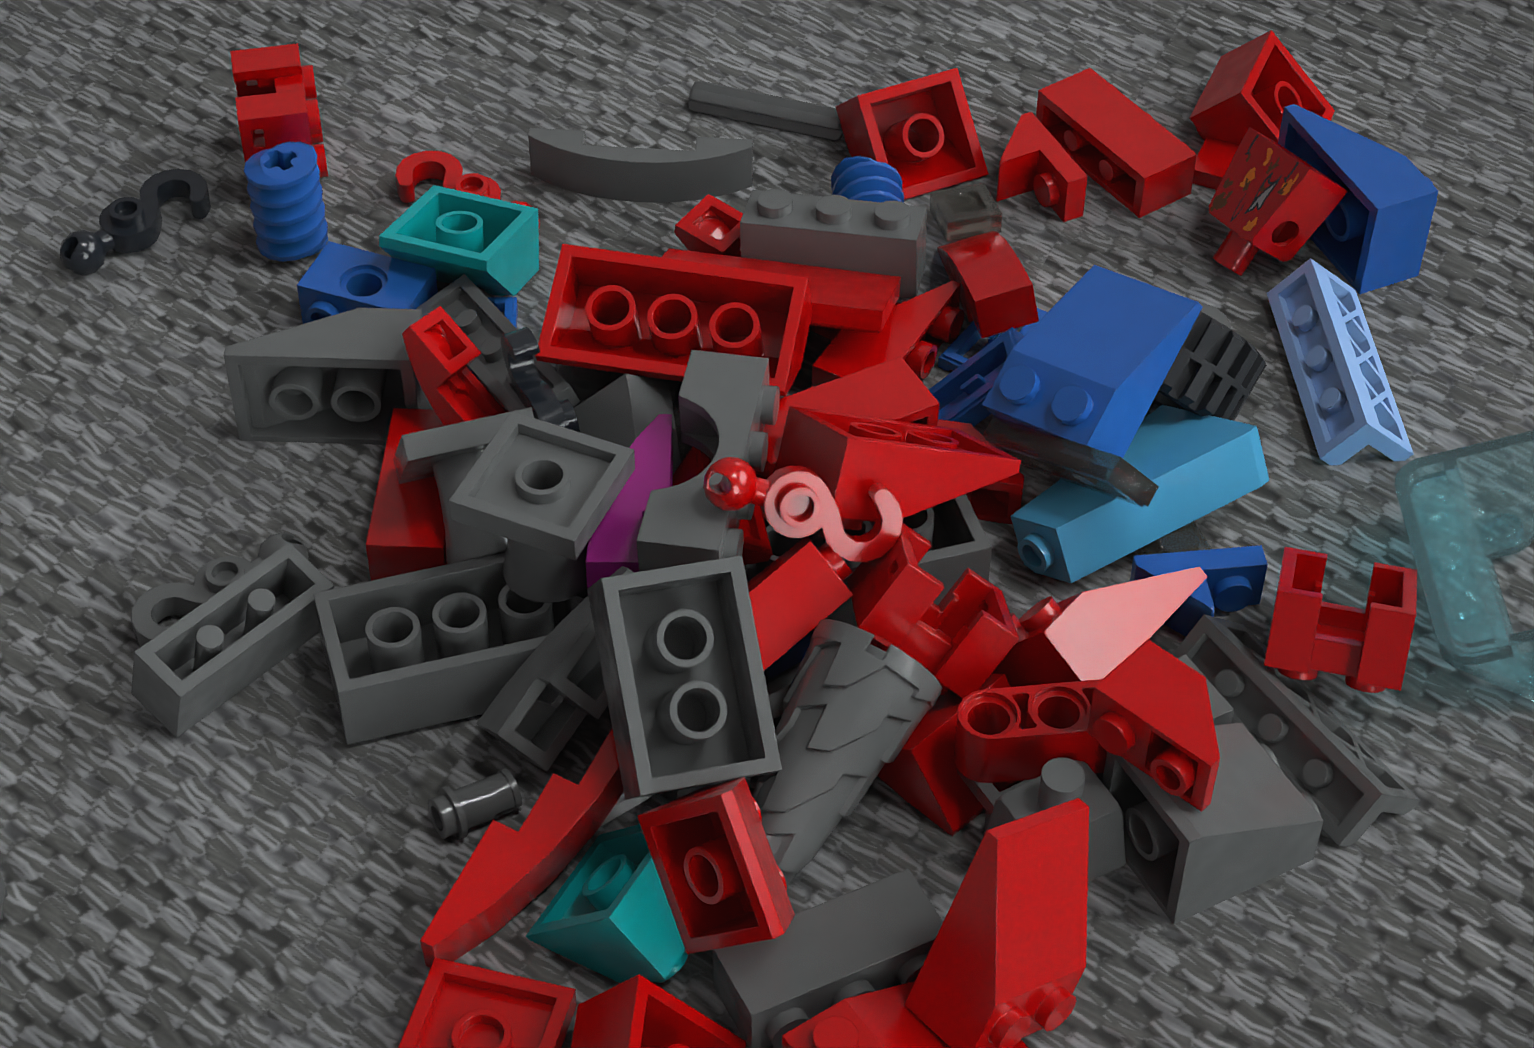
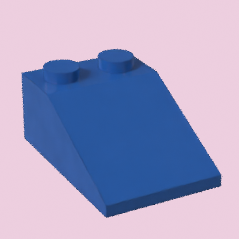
M1298 105L1285 106L1278 144L1347 190L1343 199L1311 235L1310 239L1359 294L1418 276L1426 249V241L1434 208L1437 203L1438 190L1434 187L1432 181L1424 176L1406 156Z
M1093 265L1011 349L982 405L1012 433L1115 474L1194 325L1202 306L1199 302Z

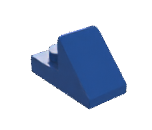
M1262 545L1133 556L1130 581L1201 567L1207 578L1164 623V625L1186 637L1204 614L1214 617V608L1233 612L1241 610L1248 605L1260 604L1268 563Z

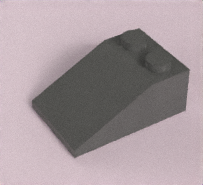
M356 308L226 346L223 356L240 441L386 445L393 408L429 409L430 403L412 368L402 333L410 325L422 318V309Z

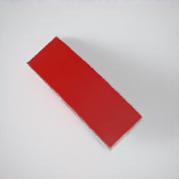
M989 231L937 247L950 281L953 280L961 283L959 301L968 321H974L981 338L1005 332L1012 327L1015 329L1039 322L1033 284L1012 247L998 232Z

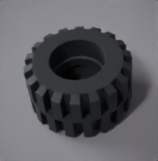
M1200 311L1153 403L1158 406L1165 405L1188 410L1200 416L1210 415L1235 421L1267 366L1266 362L1257 349L1247 340L1224 324Z

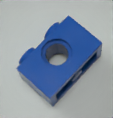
M328 241L297 284L303 324L356 308L416 309L438 293L435 268Z

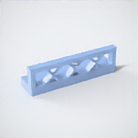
M1310 258L1266 294L1319 458L1329 465H1341L1369 444L1393 461H1406L1414 453L1356 290Z

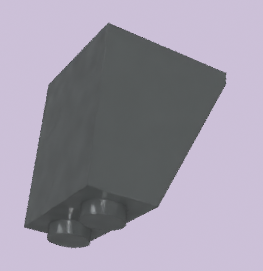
M1242 722L1214 725L1220 762L1211 804L1202 812L1179 796H1174L1164 791L1152 777L1123 757L1113 755L1107 751L1102 783L1118 802L1122 810L1126 863L1173 925L1314 859L1323 825V819L1317 805L1309 795L1298 791L1280 769L1277 758L1271 749L1265 744H1259Z

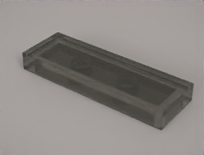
M993 416L983 434L987 437L985 440L997 449L1020 459V466L1143 507V505L1149 506L1159 488L1158 485L1120 456Z

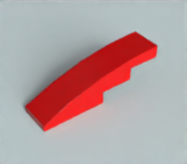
M612 729L579 785L557 774H552L519 831L492 820L420 940L426 966L431 968L435 957L455 961L498 932L558 877L601 827L624 792Z

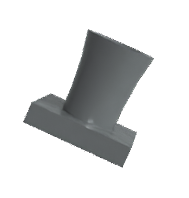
M531 407L513 411L534 418ZM511 412L401 436L393 459L398 482L402 484L435 477L445 530L447 564L506 552L507 538L451 520L449 500Z
M512 411L450 498L451 520L507 538L503 576L507 585L517 595L540 603L568 600L587 588L586 556L588 541L635 470V451L619 444Z

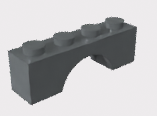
M691 350L679 392L681 442L700 450L712 461L701 473L684 483L668 488L651 490L637 537L639 572L742 555L744 532L742 529H738L740 520H751L755 505L748 504L736 511L721 510L713 506L705 495L703 488L704 476L714 462L725 457L740 458L748 462L756 472L764 471L768 452V433L763 432L765 424H776L780 402L779 386L769 385V358ZM719 473L713 474L709 479V485L718 484L723 475Z

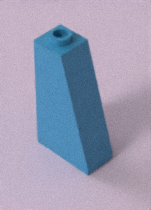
M1161 405L1143 419L1115 474L1084 462L1010 516L1018 541V553L1024 565L1035 573L1073 583L1262 487L1269 481V476L1257 426L1210 415L1200 416L1188 410Z

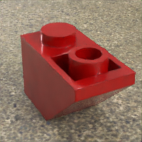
M1147 639L1094 686L1087 733L1094 737L1106 751L1123 757L1152 777L1164 791L1171 795L1179 796L1202 812L1211 804L1220 762L1206 677Z

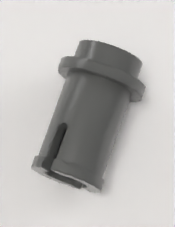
M502 769L497 774L455 790L450 786L441 787L438 790V796L428 800L430 818L439 836L445 839L455 835L457 840L466 838L468 829L511 812L521 811L520 806H522L519 787L515 778L507 769Z

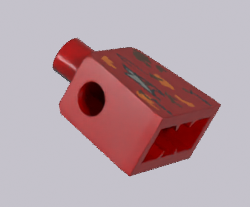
M1249 127L1209 204V213L1231 229L1214 254L1213 259L1240 276L1243 275L1259 249L1282 262L1291 260L1339 204L1347 190L1285 147Z

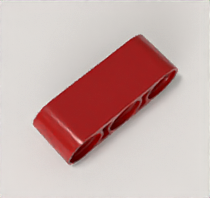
M1102 679L983 689L970 693L962 699L957 711L954 763L957 770L966 778L982 783L1030 780L1041 776L1042 768L1048 761L1054 758H1069L1074 761L1086 762L1095 774L1104 773L1107 751L1094 737L1087 733L1094 686Z

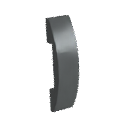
M529 128L528 140L531 175L576 193L630 202H682L700 200L708 194L718 197L752 187L753 184L752 139L697 137L695 151L586 145L585 131Z

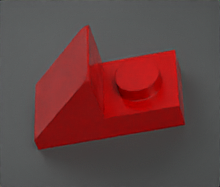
M1032 112L1021 115L1001 157L996 201L998 202L1034 190L1038 202L1043 207L1050 206L1063 222L1081 217L1084 213L1088 176Z

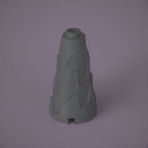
M832 619L819 621L811 635L810 645L783 699V715L775 729L782 770L760 775L751 794L760 808L765 834L776 864L784 874L787 888L796 874L812 861L843 816L848 817L852 815L885 763L894 762L926 712L934 706L942 689L941 684L932 673L891 644L887 652L870 644L875 635L853 625Z

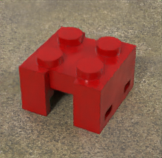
M298 43L230 51L233 78L238 96L235 97L237 118L245 162L252 155L262 150L273 148L277 144L302 142L314 147L317 153L320 178L328 177L324 143L313 145V143L323 142L313 65L301 66Z
M902 523L901 534L894 547L880 558L861 562L848 579L849 589L853 594L851 598L857 626L875 635L870 643L871 645L887 652L892 644L924 666L941 684L940 694L945 695L950 689L964 698L981 688L1019 640L1017 630L1002 590L968 567L938 605L933 603L945 588L944 584L918 566V563L931 548V542Z
M1285 547L1264 666L1277 668L1280 674L1297 680H1313L1317 678L1318 671L1345 675L1346 685L1362 692L1378 693L1384 691L1385 688L1401 691L1416 618L1417 570L1374 562L1365 609L1322 602L1323 594L1321 590L1328 554Z

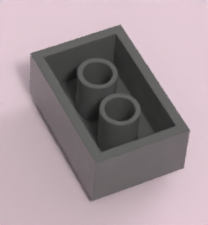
M742 555L604 577L587 589L625 800L717 784L742 777H755L782 770Z

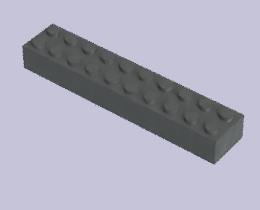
M966 494L903 518L902 523L931 542V548L918 563V566L944 584L945 588L933 603L938 605L967 567L989 581L992 547ZM763 516L772 556L767 562L744 565L747 582L803 538H789L776 532ZM863 521L862 529H844V532L851 536H860L869 532L875 522ZM820 530L808 536L816 548H819L826 542L822 538ZM506 552L313 593L322 647L347 745L484 714L501 689L530 654L588 596L587 588L577 596L565 601L540 603L527 600L517 595L507 585L503 576ZM842 557L853 572L861 563L848 561ZM849 575L847 578L843 580V582L847 585L848 588V579L851 575ZM850 597L826 619L837 620L858 627L853 611L852 598Z

